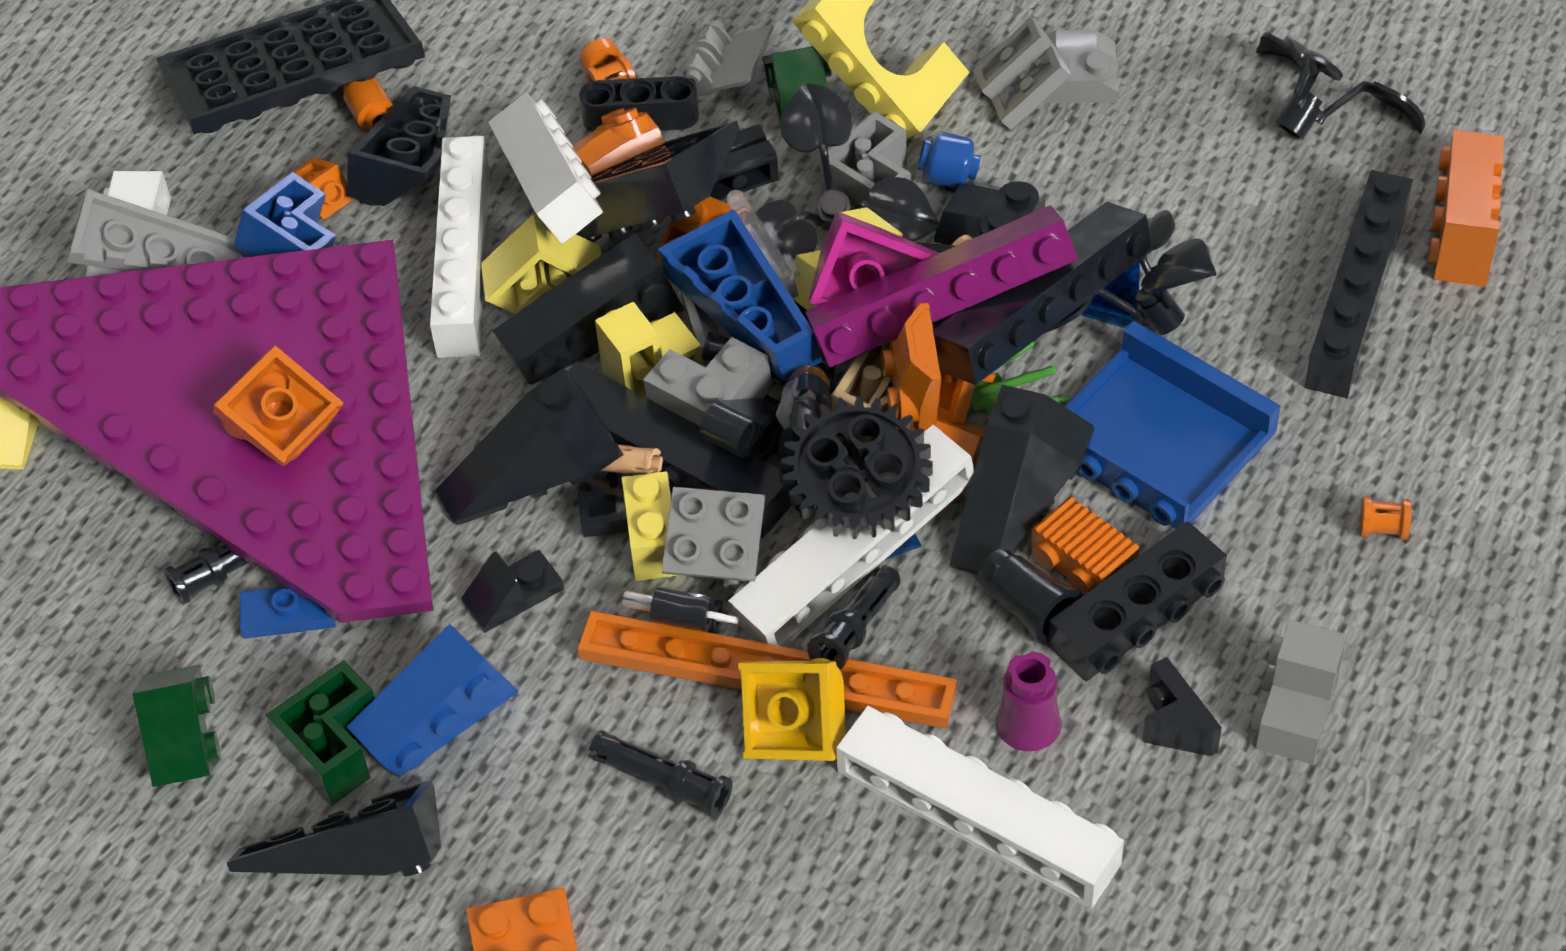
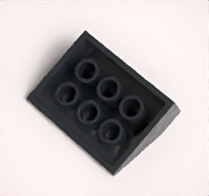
M734 121L665 141L664 144L592 175L591 180L601 193L596 197V200L603 213L577 232L576 235L595 242L603 237V233L608 232L609 237L614 238L631 231L633 225L639 224L640 229L644 230L664 221L663 217L670 216L674 222L696 213L694 206L708 198L740 130L738 122Z

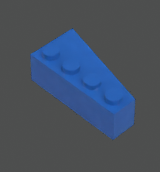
M735 209L657 249L668 279L732 337L768 355L770 370L783 382L822 362L814 331Z

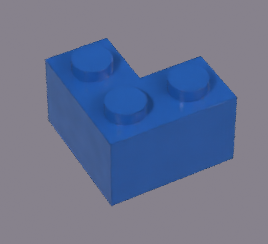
M291 172L243 210L233 247L249 257L333 247L336 235L318 224L326 194Z

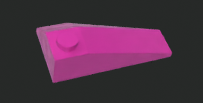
M837 211L820 251L809 303L820 306L939 253L880 227ZM949 315V316H947V317H945V318H942V319H940V320H938V321H943V322H944L945 320H947V319H948L949 317H951L952 315Z

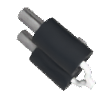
M657 587L653 596L626 591L623 597L633 599V601L622 599L623 607L650 613V620L655 623L713 634L718 633L721 622L738 623V617L723 614L722 600H716L710 596Z

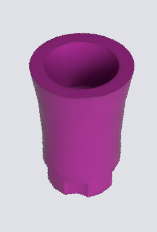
M1031 651L1026 655H1016L1009 662L1004 676L1002 701L995 720L996 730L1000 738L1007 745L1021 751H1038L1050 746L1058 738L1062 728L1057 701V676L1050 667V659L1042 653Z

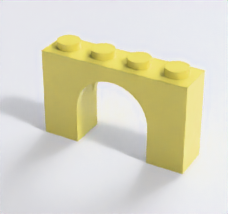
M809 0L793 18L792 22L801 31L805 40L811 43L824 58L830 69L853 92L857 101L870 114L876 111L906 130V139L921 133L969 73L945 42L920 53L903 75L891 73L875 60L865 39V16L875 0Z

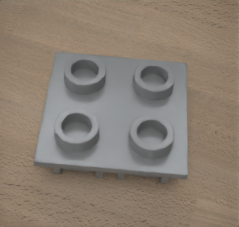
M712 20L706 23L702 29L700 39L696 42L688 63L683 69V76L691 79L696 84L697 96L711 95L716 91L731 87H742L750 83L760 58L767 48V43L774 30L773 24L729 36L724 30L725 26L722 22Z
M673 487L662 574L719 578L724 581L723 587L732 591H736L746 581L755 582L765 495Z

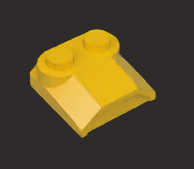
M816 658L810 661H745L738 663V669L741 670L745 746L743 759L833 761L837 759L836 747L846 735L843 676L835 661Z

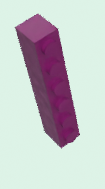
M1049 205L810 309L805 313L829 367H832L898 338L904 324L920 303H929L931 321L933 323L1076 261L1078 257L1063 219Z

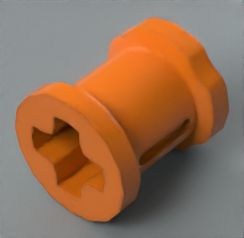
M623 54L616 56L615 62L597 69L593 66L585 69L587 83L605 80L612 76L616 77L610 80L636 78L629 60Z
M1370 496L1362 497L1360 537L1368 538L1370 533L1398 535L1400 540H1408L1411 526L1410 499L1403 498L1400 503L1372 501Z

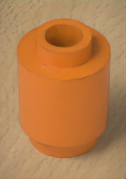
M376 78L361 82L353 81L344 85V101L357 124L364 131L369 132L394 107Z

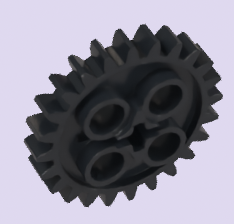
M857 396L854 407H847L845 401L842 398H838L837 410L831 411L825 404H821V417L819 419L806 413L804 415L806 429L795 426L792 428L793 441L784 443L786 457L781 459L782 473L785 474L782 476L784 490H791L789 492L790 505H800V517L803 520L815 514V529L820 530L829 522L833 527V536L837 537L842 529L847 527L850 528L852 539H857L860 528L866 527L869 534L874 538L877 536V525L883 523L892 532L895 530L894 517L896 515L905 521H909L911 519L909 505L917 508L923 506V496L921 493L930 491V478L928 476L933 475V461L928 460L931 458L930 444H924L923 428L912 430L913 417L911 415L898 420L897 405H893L886 412L881 411V402L878 398L875 399L870 408L864 407L861 396ZM864 436L875 438L874 441L868 443L858 441L859 438ZM837 437H843L846 441L854 463L849 464L848 451ZM822 456L835 458L829 462H819L816 460ZM865 470L866 484L877 498H872L866 490V485L860 471ZM884 472H894L898 474L896 477L890 479L879 476ZM846 491L854 492L857 494L856 496L849 499L841 498L838 496L840 493Z

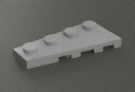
M87 189L66 262L138 271L245 258L248 256L233 247L235 242L233 237Z

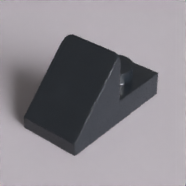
M540 550L510 566H507L498 552L495 551L489 556L461 597V600L484 633L564 590L562 578Z
M1168 657L1151 664L1149 686L1146 691L1149 701L1156 711L1145 718L1143 742L1206 756H1212L1217 753L1222 729L1220 724Z

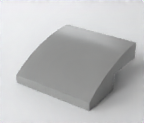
M1032 16L973 70L980 90L992 100L1000 121L1010 130L1071 77L1059 52Z

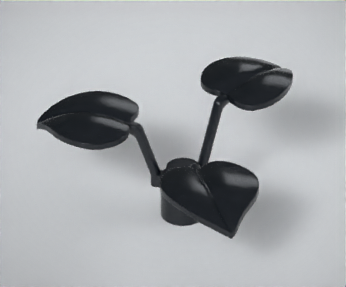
M1264 32L1260 37L1256 53L1282 56L1297 62L1302 68L1292 97L1275 122L1286 132L1303 140L1315 122L1323 125L1328 116L1361 92H1368L1378 100L1400 110L1413 121L1420 134L1423 132L1425 119L1418 106L1400 92L1376 81L1373 83L1362 81L1325 110L1321 111L1319 108L1323 102L1310 93L1318 74L1322 72L1330 78L1340 81L1343 73L1326 57L1313 50H1308L1306 46L1286 36L1283 40L1267 32Z
M811 83L802 85L784 107L780 119V129L785 142L796 151L809 153L819 148L826 192L817 201V215L808 211L798 215L795 207L786 200L769 202L758 209L753 215L747 229L774 270H788L797 255L814 252L817 244L816 230L811 223L805 220L812 221L815 226H821L824 230L829 231L837 211L845 212L867 207L903 234V238L910 241L922 239L935 232L939 227V222L924 192L911 180L901 177L883 179L871 188L869 202L861 201L853 208L850 206V200L846 194L834 190L827 146H840L849 140L852 131L851 114L845 102L827 87Z
M1162 210L1152 218H1147L1152 251L1166 244L1173 234L1175 219L1168 210ZM1195 238L1170 248L1160 257L1158 265L1152 268L1147 260V256L1139 261L1145 277L1141 282L1142 289L1136 295V307L1104 288L1097 294L1130 313L1136 322L1145 318L1156 334L1165 335L1175 330L1185 317L1184 312L1167 289L1216 276L1217 273L1211 261L1209 248L1203 240ZM1093 297L1047 332L1062 327L1079 317L1087 310Z

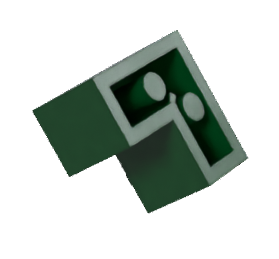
M813 46L773 53L762 57L769 96L775 97L779 124L784 107L802 85L811 83L827 87L826 77L831 76V69Z
M345 660L266 714L276 746L331 806L371 778L362 747L355 741V735L347 726L375 697L372 688Z
M200 664L143 675L132 694L152 787L211 776L214 769V761L220 760L221 754L217 734L215 731H207L205 721L207 714L211 713L210 705L215 704L210 676L202 677Z

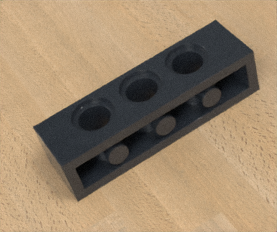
M1189 521L1185 522L1050 619L1048 647L1085 682L1099 672L1101 674L1110 672L1119 663L1122 655L1133 647L1138 649L1144 647L1152 640L1156 630L1169 621L1171 623L1178 622L1198 599L1203 596L1209 598L1216 594L1225 581L1224 574L1227 555Z

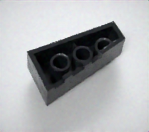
M633 233L492 331L527 382L532 385L555 374L563 367L567 368L575 364L576 361L579 362L598 353L599 345L595 320L606 315L608 312L634 302L647 320L652 322L674 312L678 314L684 311V308L661 264L638 235Z

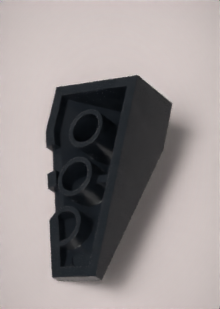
M413 86L348 152L346 196L359 199L367 205L386 206L424 182L441 164L442 139L446 135L451 95Z
M563 367L526 393L435 491L453 523L458 525L504 510L509 502L530 495L535 499L547 495V489L567 482L575 485L587 481L624 454L585 391Z
M1002 384L986 426L953 549L950 567L978 575L986 558L995 550L1001 548L1004 551L1009 550L1015 553L1027 538L1026 533L1042 512L1047 513L1054 504L1056 494L1068 479L1072 481L1080 471L1095 430L1094 425L1045 394Z
M432 780L370 799L372 804L358 811V815L350 818L349 813H344L343 810L327 815L328 818L315 823L311 827L313 830L311 833L306 834L303 827H295L239 848L227 861L228 869L230 872L386 876L401 871L404 877L421 873L431 867L430 862L433 861L441 849L435 788Z

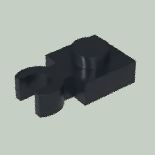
M607 472V476L600 480L590 478L584 481L585 492H578L581 527L584 538L629 531L623 486L618 487L615 472Z

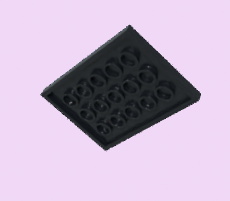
M331 0L157 57L156 60L162 76L195 135L218 131L224 124L239 119H254L260 116L263 111L278 106H293L302 98L314 94L332 93L341 85L353 81L370 80L377 73L391 68L402 69L409 67L415 60L424 58L425 53L422 42L391 0Z

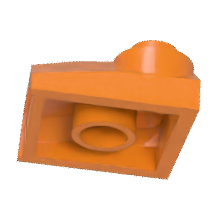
M624 108L602 116L603 124L575 143L573 149L582 160L581 164L592 176L665 142L658 126L649 117L647 112L638 113L636 108L624 111Z
M920 303L904 324L897 340L890 341L889 350H882L884 377H891L893 384L892 388L887 389L888 409L893 405H897L898 420L911 415L913 417V427L915 429L923 428V430H927L932 425L936 426L941 387V373L929 303Z
M275 345L214 404L213 413L221 419L222 425L228 434L238 439H246L283 467L296 459L327 428L343 407L344 402Z

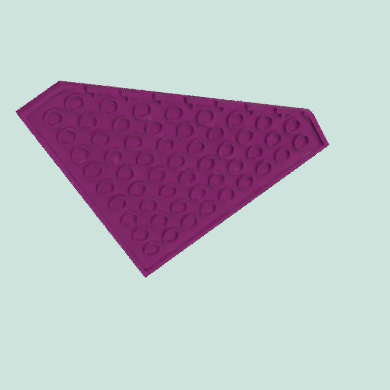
M393 240L0 287L1 398L19 410L24 408L36 416L40 424L66 441L68 439L72 440L84 448L87 455L111 471L117 470L129 478L135 487L159 503L164 501L176 509L180 517L207 535L212 533L227 543L228 549L255 567L260 565L275 575L279 583L303 599L308 597L325 608L326 614L340 623L434 611ZM275 345L344 402L343 407L327 428L296 459L283 467L246 439H238L228 434L222 425L221 419L213 413L214 404Z

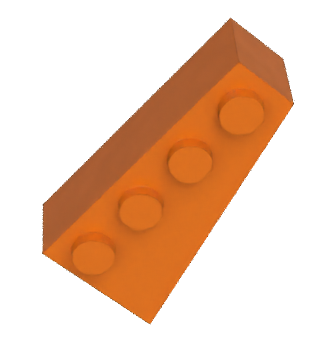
M1453 130L1450 146L1442 145L1438 171H1446V176H1438L1435 201H1442L1443 203L1442 207L1435 206L1431 231L1439 232V237H1431L1427 260L1429 263H1435L1434 280L1486 287L1500 227L1498 216L1501 209V200L1499 198L1502 187L1501 173L1505 136Z

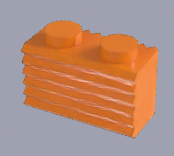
M1073 496L1068 497L1032 529L1031 551L1036 561L1046 569L1055 568L1067 577L1070 586L1081 591L1083 596L1139 556V546L1137 543H1132L1129 537L1125 538L1122 532H1118L1115 527H1111L1108 522H1104L1101 517H1097L1094 512H1090L1087 507H1083L1081 502H1076Z

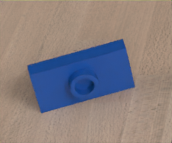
M287 587L240 592V630L243 639L336 627V620L326 614L325 608L308 597L303 599Z

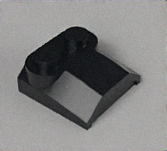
M971 181L960 183L943 210L939 227L934 236V242L952 245L963 235L976 238L1044 208L1045 200L1040 199L1037 189L1027 182L1013 181L1002 187Z

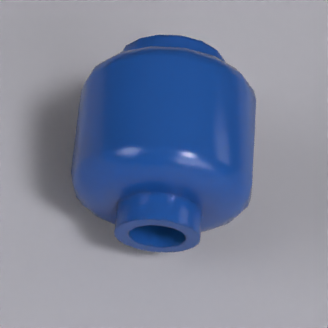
M938 131L932 136V139L925 138L917 170L923 171V177L927 183L957 190L960 183H965L967 178L975 180L981 156L974 154V143L971 139Z

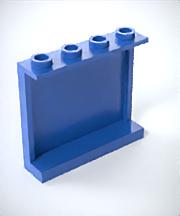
M1133 321L1123 331L1122 349L1065 407L1094 425L1095 428L1079 474L1088 480H1096L1108 487L1121 501L1134 503L1147 511L1157 523L1163 526L1170 525L1177 529L1187 521L1192 524L1277 432L1281 405Z

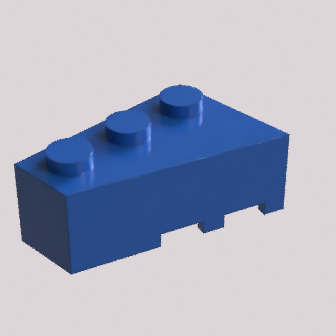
M449 624L347 728L384 767L400 778L519 691L484 655Z

